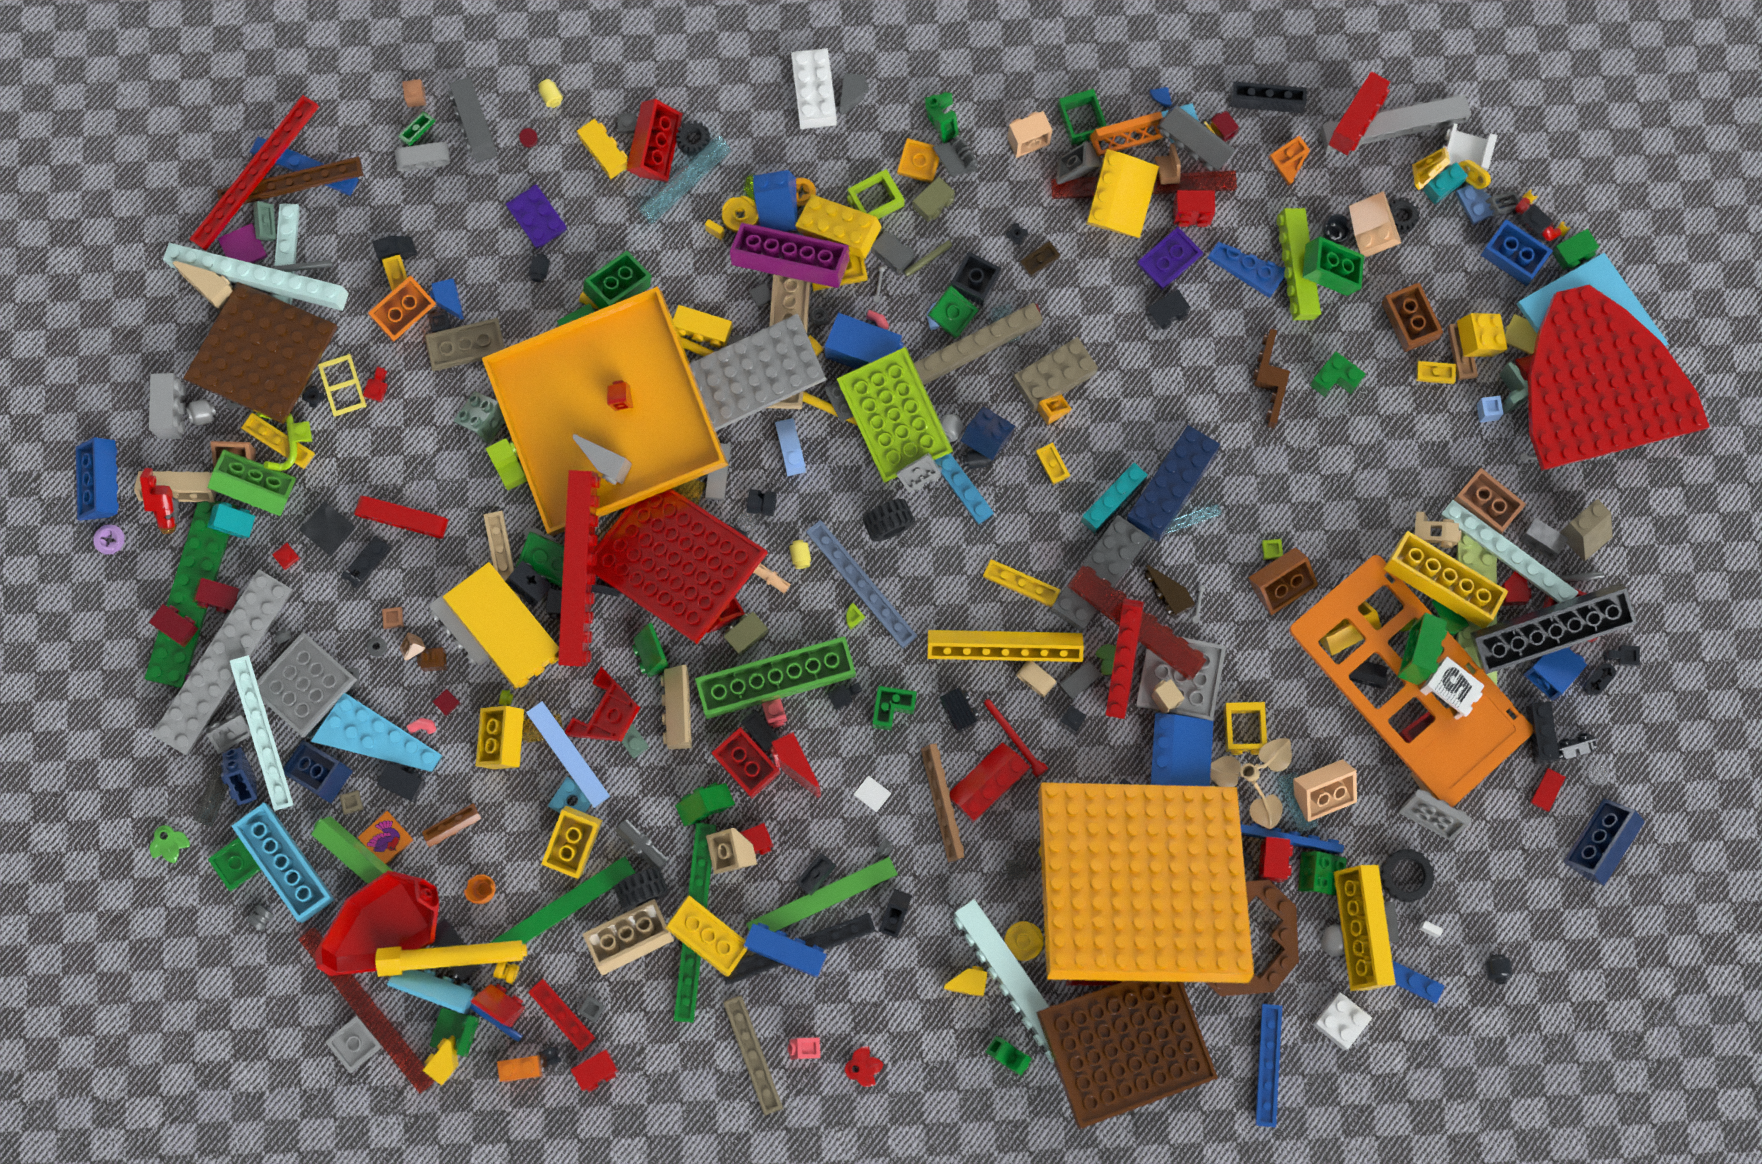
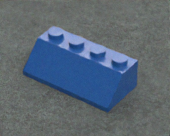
M94 437L76 447L77 520L104 519L117 514L119 504L117 502L118 484L116 474L118 467L116 465L117 448L115 440Z

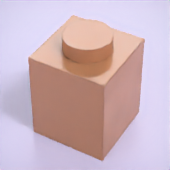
M422 80L403 81L404 99L407 106L427 105L425 87Z

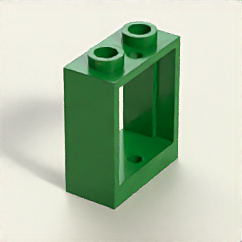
M1094 89L1059 98L1058 109L1071 145H1081L1091 140L1090 136L1096 129L1075 135L1067 110L1091 104L1098 127L1107 126Z

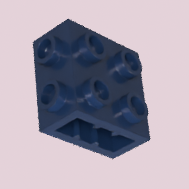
M242 748L230 749L223 753V762H220L223 771L221 778L223 783L229 786L230 797L236 800L238 806L256 800V776Z

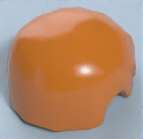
M485 874L476 875L468 880L464 894L467 900L474 904H486L493 898L496 885L491 877Z

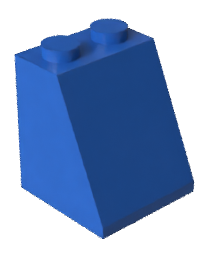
M1570 647L1540 656L1523 675L1553 701L1567 690L1587 664L1580 654L1574 653Z

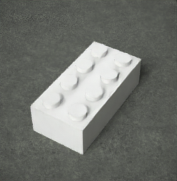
M828 48L791 52L800 129L837 125Z

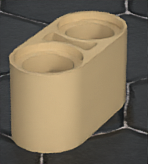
M1026 661L1016 673V676L1042 697H1045L1056 684L1055 679L1033 661Z

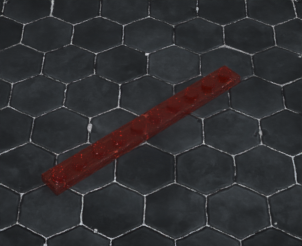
M1236 170L1180 173V183L1161 184L1157 174L1152 195L1177 193V190L1236 191ZM1098 177L1076 178L1059 185L1056 183V179H1051L1052 199L1093 197Z
M313 927L298 940L316 962L315 951L321 943L323 936L316 927ZM326 974L419 1094H422L437 1082L423 1071L425 1065L353 974L334 976Z

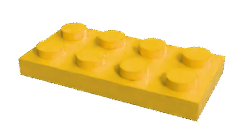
M690 896L684 900L665 927V929L726 977L731 974L747 951L744 948L745 939Z

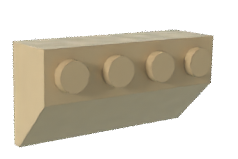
M680 665L665 669L664 675H661V686L665 687V694H662V706H666V713L662 714L663 725H666L667 732L663 733V743L667 744L668 749L692 748L689 671L686 665Z
M655 899L583 933L596 967L602 975L674 941L672 934L665 929L667 923Z

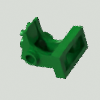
M943 92L940 95L934 94L925 97L927 118L939 133V139L943 144L959 135L955 112L953 110L947 113L942 112L953 104L951 92Z

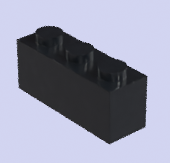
M1551 701L1531 703L1526 707L1527 719L1533 726V734L1530 736L1534 764L1554 763L1560 758Z
M447 919L442 920L436 925L435 939L430 944L432 948L467 945ZM482 964L452 966L450 972L456 980L460 979L465 982L483 966Z

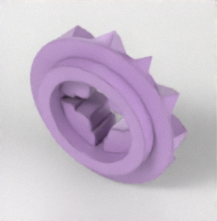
M104 525L96 531L94 545L99 552L105 555L114 554L120 551L122 545L125 544V535L115 525ZM110 535H112V538L116 540V542H110V544L108 545V542H106L104 539L110 538Z

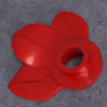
M864 1046L854 1051L852 1060L848 1061L844 1067V1072L849 1079L857 1080L861 1086L871 1087L875 1085L873 1075L882 1069L883 1062L878 1058L870 1057V1048ZM853 1066H856L858 1068L857 1073H854L852 1071Z

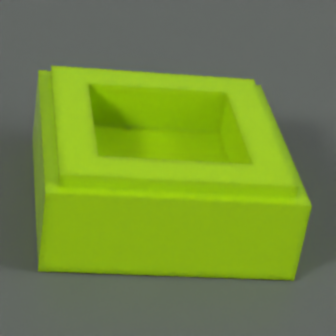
M1281 539L1262 540L1263 560H1276L1283 555Z

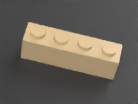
M138 471L134 488L138 501H143L140 476L143 471ZM153 471V476H156L157 479L156 485L170 486L173 497L178 499L179 502H215L217 492L207 488L212 473Z

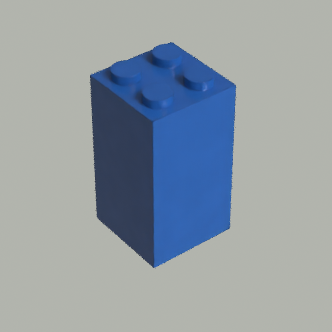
M838 313L825 344V358L858 369L902 349L904 343L902 342V335Z

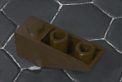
M1150 565L1145 567L1144 577L1148 583L1153 584L1155 588L1154 593L1158 599H1162L1165 604L1163 606L1168 616L1171 615L1175 619L1194 608L1195 602L1184 586Z

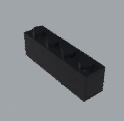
M1233 81L1229 107L1303 114L1307 102V88Z

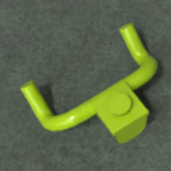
M257 413L258 417L271 419L262 414ZM289 414L286 419L290 448L289 457L284 463L265 461L264 468L284 471L294 464L297 457V442H313L309 421L294 423L292 414Z

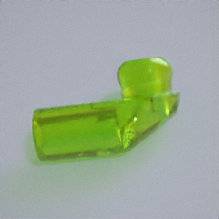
M750 174L746 177L744 191L755 202L753 176L756 174Z

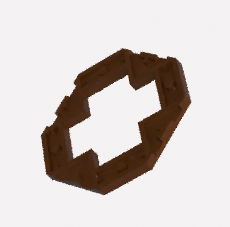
M1268 879L1245 881L1247 904L1256 896L1281 920L1269 936L1282 949L1259 977L1254 974L1249 983L1204 982L1218 996L1275 992L1299 963L1296 905Z

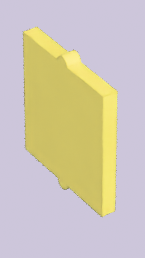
M1514 314L1510 324L1506 327V343L1532 355L1537 333L1527 319Z

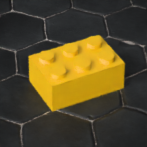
M511 706L480 708L476 754L477 767L488 769L519 768L524 709Z
M565 806L561 810L541 864L578 879L583 874L603 820Z

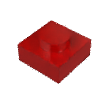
M288 543L272 554L284 570L300 559Z

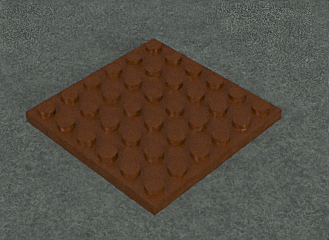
M238 282L183 379L284 424L338 327L332 322Z

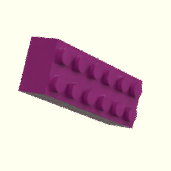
M741 223L730 249L731 264L733 266L839 288L850 260L849 245Z

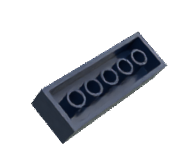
M1187 425L1128 514L1127 521L1152 539L1160 542L1218 454L1220 443Z

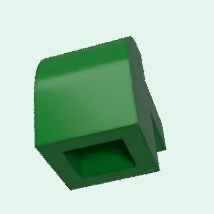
M995 1036L985 1051L1003 1066L1019 1075L1023 1074L1032 1060L1027 1054L1019 1051L998 1036Z

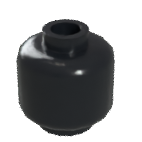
M1504 954L1491 955L1485 962L1487 979L1495 982L1496 985L1506 984L1507 980L1512 978L1511 960L1505 957Z

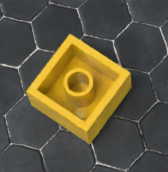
M1470 313L1457 320L1464 357H1494L1508 350L1501 314Z

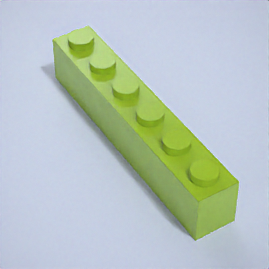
M1284 208L1277 215L1276 221L1280 231L1279 241L1282 244V260L1286 267L1284 276L1287 279V295L1290 298L1289 310L1293 321L1314 320L1321 315L1317 283L1302 277L1305 245L1310 242L1305 208Z

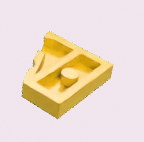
M1445 147L1412 164L1414 183L1418 190L1422 189L1450 163L1449 152Z

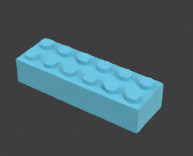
M266 803L261 804L232 825L236 834L298 922L304 923L335 900L270 805Z

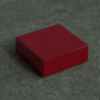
M448 689L443 691L433 701L446 717L461 704Z

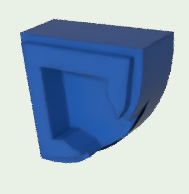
M1168 87L1150 90V96L1153 100L1164 107H1171L1172 103Z

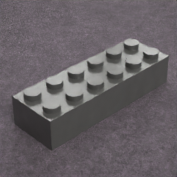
M1117 515L1054 603L1051 612L1083 633L1145 546L1149 536Z

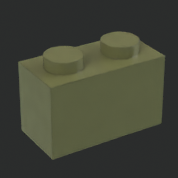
M938 177L913 200L912 208L927 222L932 219L935 220L939 217L941 210L945 206L949 207L954 202L955 191Z
M754 612L744 614L739 619L740 623L735 627L734 625L730 626L724 632V640L739 657L769 633L766 625Z

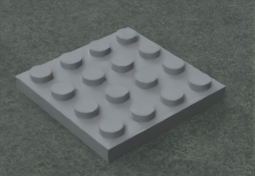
M1150 631L1136 707L1161 712L1151 698L1154 692L1153 689L1162 680L1165 679L1167 682L1172 679L1185 699L1181 705L1169 713L1213 721L1226 646Z
M302 632L257 680L262 701L304 738L337 703L339 698L353 686L357 679L307 634Z

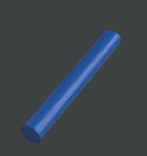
M472 1004L470 1006L471 1010L517 1042L522 1039L523 1035L513 1028L503 1025L476 1005Z

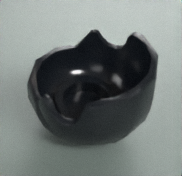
M1332 214L1325 220L1322 226L1324 238L1337 244L1346 241L1351 231V228L1348 226V218L1342 214Z

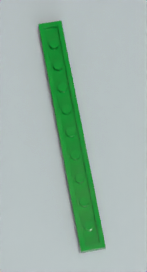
M696 823L688 896L707 909L712 861L706 836L716 833V825ZM684 943L682 944L674 1021L694 1023L702 957Z

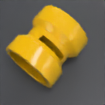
M499 962L493 977L497 979L503 978L507 983L513 984L520 966L516 964L510 965L508 962Z

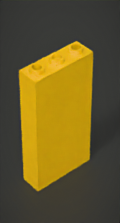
M490 562L442 596L445 604L514 689L524 687L529 683L528 679L534 675H540L545 670L544 667L558 661V645Z

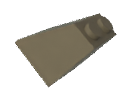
M1596 499L1559 532L1568 538L1566 543L1584 562L1613 537L1611 512L1599 499Z

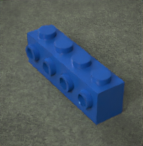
M758 923V925H752L744 944L745 949L818 978L827 957L824 949L815 945L813 948L806 946V942L799 938H795V940L787 938L788 934L779 930L776 933L769 930V926Z

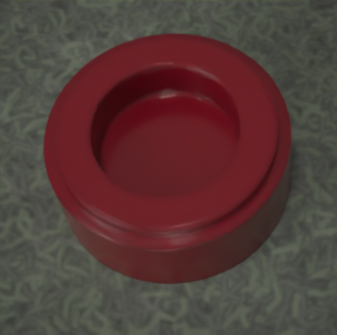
M525 128L520 132L519 140L522 146L531 148L537 144L538 136L535 130Z

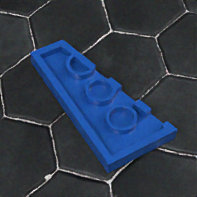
M1220 242L1216 244L1207 258L1268 298H1271L1285 278V266L1282 268L1269 260L1267 262L1257 258L1258 256L1253 254L1241 253V250Z

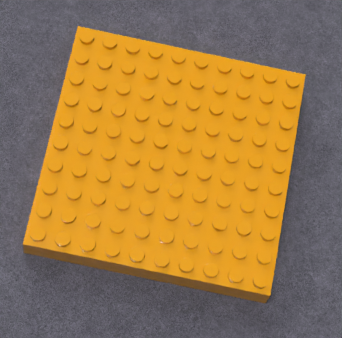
M658 286L482 358L546 532L551 536L565 532L568 470L593 471L598 473V477H601V486L597 488L600 505L599 508H596V515L602 517L728 466L670 311ZM623 380L630 385L633 408L614 411L607 404V386L613 385L612 382ZM573 435L580 436L630 461L632 466L623 484L617 482L614 485L602 478L603 474L595 468L572 438Z
M1041 782L1038 791L1047 979L1249 983L1254 975L1237 787Z

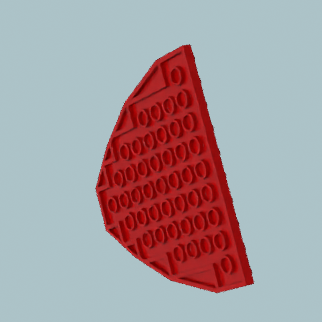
M1590 284L1553 294L1537 334L1528 374L1529 436L1541 471L1698 432L1710 427L1697 390L1665 345L1630 312Z

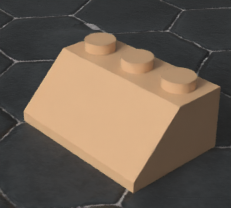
M1343 759L1293 779L1294 796L1307 822L1357 802L1356 770Z

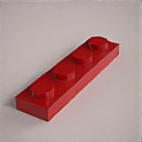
M544 979L528 992L580 1052L596 1039Z

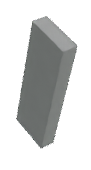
M720 443L728 466L708 474L705 498L725 501L731 444Z

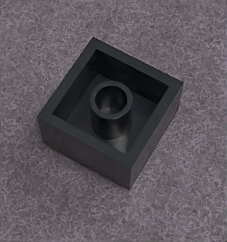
M968 251L950 286L955 288L965 298L983 307L1001 276L1002 268Z

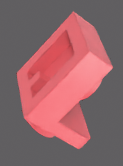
M781 699L762 703L768 725L773 726V728L783 726L787 718Z
M819 1038L790 1039L788 1045L790 1059L820 1058Z

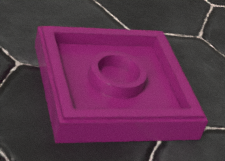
M252 223L218 238L225 256L228 258L253 264L268 257L261 240L256 239L255 227Z

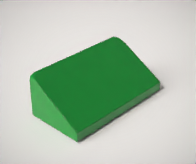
M423 111L398 137L404 145L411 146L436 120Z
M1436 600L1431 601L1440 618L1447 621L1446 628L1452 636L1470 626L1461 615Z

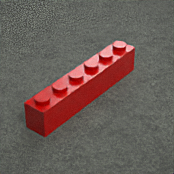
M1125 598L1123 603L1105 716L1125 719L1143 615V601Z

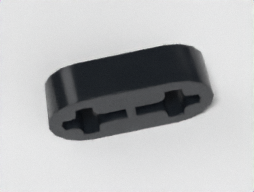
M1607 663L1598 667L1585 682L1584 691L1590 696L1600 694L1615 677V668ZM1608 669V675L1602 679L1603 670ZM1596 681H1598L1599 684L1596 686V689L1592 691L1590 689V684H1593Z

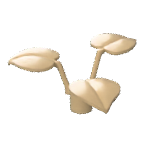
M1286 738L1270 741L1261 748L1258 756L1265 763L1263 765L1256 764L1254 766L1253 764L1246 763L1241 767L1240 762L1233 756H1223L1211 763L1210 778L1220 787H1235L1238 784V777H1244L1247 781L1252 782L1262 799H1256L1252 802L1250 815L1257 824L1267 829H1273L1280 821L1283 809L1282 803L1275 795L1265 797L1256 780L1260 776L1259 769L1268 766L1272 771L1279 772L1285 770L1290 765L1292 759L1291 741Z

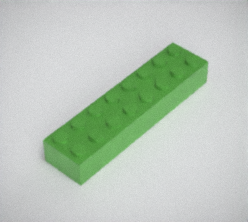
M844 636L698 677L695 680L706 719H710L775 699H781L855 678L856 672Z

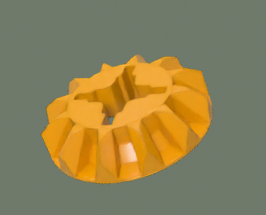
M796 178V192H799L803 186L804 193H806L801 198L796 193L798 207L806 206L811 194L816 195L814 184L806 178Z

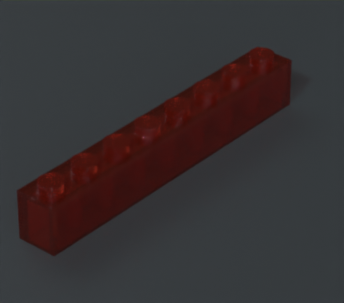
M1083 565L1067 584V587L1117 626H1120L1122 607L1127 595L1121 590L1116 591L1111 587L1112 584L1107 579L1099 578L1095 575L1096 571ZM1143 611L1138 642L1186 679H1193L1207 661L1203 657L1204 654L1198 649L1193 650L1188 646L1189 643L1182 637L1178 638L1172 634L1173 630L1166 625L1162 626L1157 622L1158 619L1154 615L1146 614Z

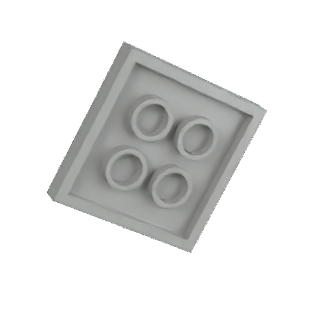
M1419 789L1402 805L1399 811L1401 815L1450 841L1461 833L1472 819L1464 811L1456 810L1450 807L1447 802L1437 800L1429 792Z

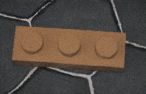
M1449 324L1447 329L1454 364H1456L1457 380L1476 378L1478 373L1475 358L1464 357L1458 325Z

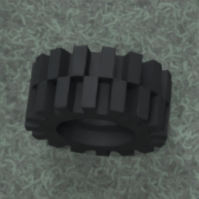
M693 120V123L687 121V125L683 123L682 128H678L676 134L678 147L683 154L686 152L687 156L693 154V157H696L698 153L701 156L703 155L702 151L706 152L707 147L709 148L710 146L709 130H707L706 125L703 126L702 122L697 124V120ZM691 133H697L701 139L697 144H689L686 140L687 136Z
M1403 197L1399 198V200L1396 198L1389 204L1398 234H1401V232L1406 234L1408 231H1412L1420 218V211H1417L1418 205L1414 206V201L1410 203L1409 198H1406V200H1403ZM1404 210L1408 213L1409 219L1401 222L1396 219L1395 212Z

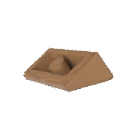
M410 632L407 633L400 646V651L406 661L426 649L422 638Z

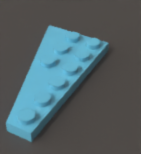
M346 693L339 698L311 740L314 743L430 772L434 770L443 756Z

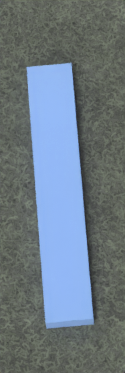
M543 701L526 712L592 806L596 808L611 797Z

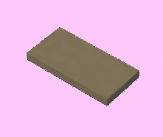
M498 318L424 335L433 372L480 361L483 357L505 349Z

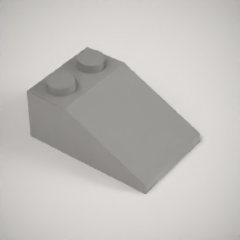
M574 434L572 438L595 468L603 474L602 478L614 485L617 482L623 484L632 463L626 458Z

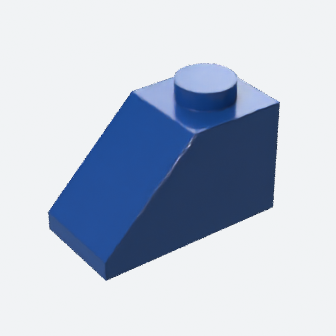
M454 279L432 283L433 290L430 291V295L433 301H436L438 307L460 320L464 319Z

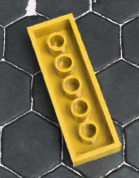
M1409 531L1399 540L1384 567V570L1482 629L1486 628L1494 620L1508 593L1506 589Z
M1359 865L1335 871L1334 878L1350 991L1372 990L1396 985L1379 866Z

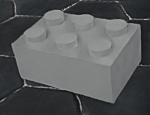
M174 373L150 374L149 430L158 439H182V433L185 432L183 414L186 412L185 403H183V396H186V387Z

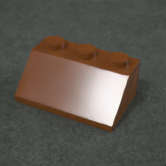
M1296 547L1248 577L1253 591L1270 615L1275 614L1318 586L1308 557Z

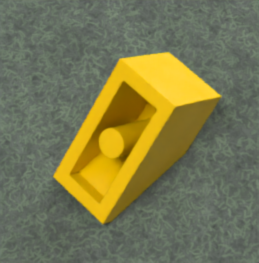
M972 966V969H966L945 984L944 990L983 997L988 972H985L983 967Z

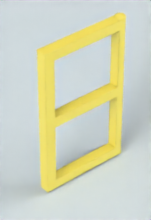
M351 354L318 364L334 417L366 407ZM348 360L354 379L329 387L323 368ZM356 384L361 403L336 411L331 391Z

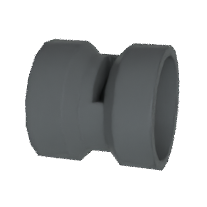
M258 904L255 908L256 912L249 915L246 920L260 931H263L267 921L272 920L275 915L261 904Z

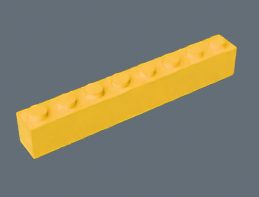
M928 630V659L1083 662V633Z

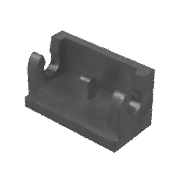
M1535 517L1519 541L1553 561L1561 552L1568 538Z

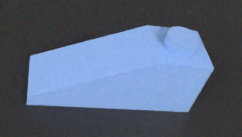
M794 419L775 422L787 476L805 473V463Z

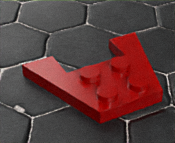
M600 667L592 684L605 690V695L588 724L573 717L564 732L569 737L622 742L641 707L604 668Z

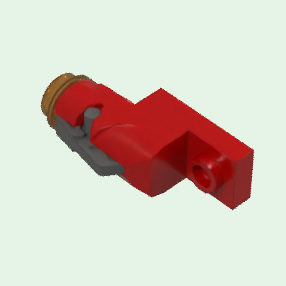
M144 468L140 476L145 511H153L157 527L161 533H173L177 527L179 500L173 497L170 486L156 485L157 479L156 476H153L152 468Z

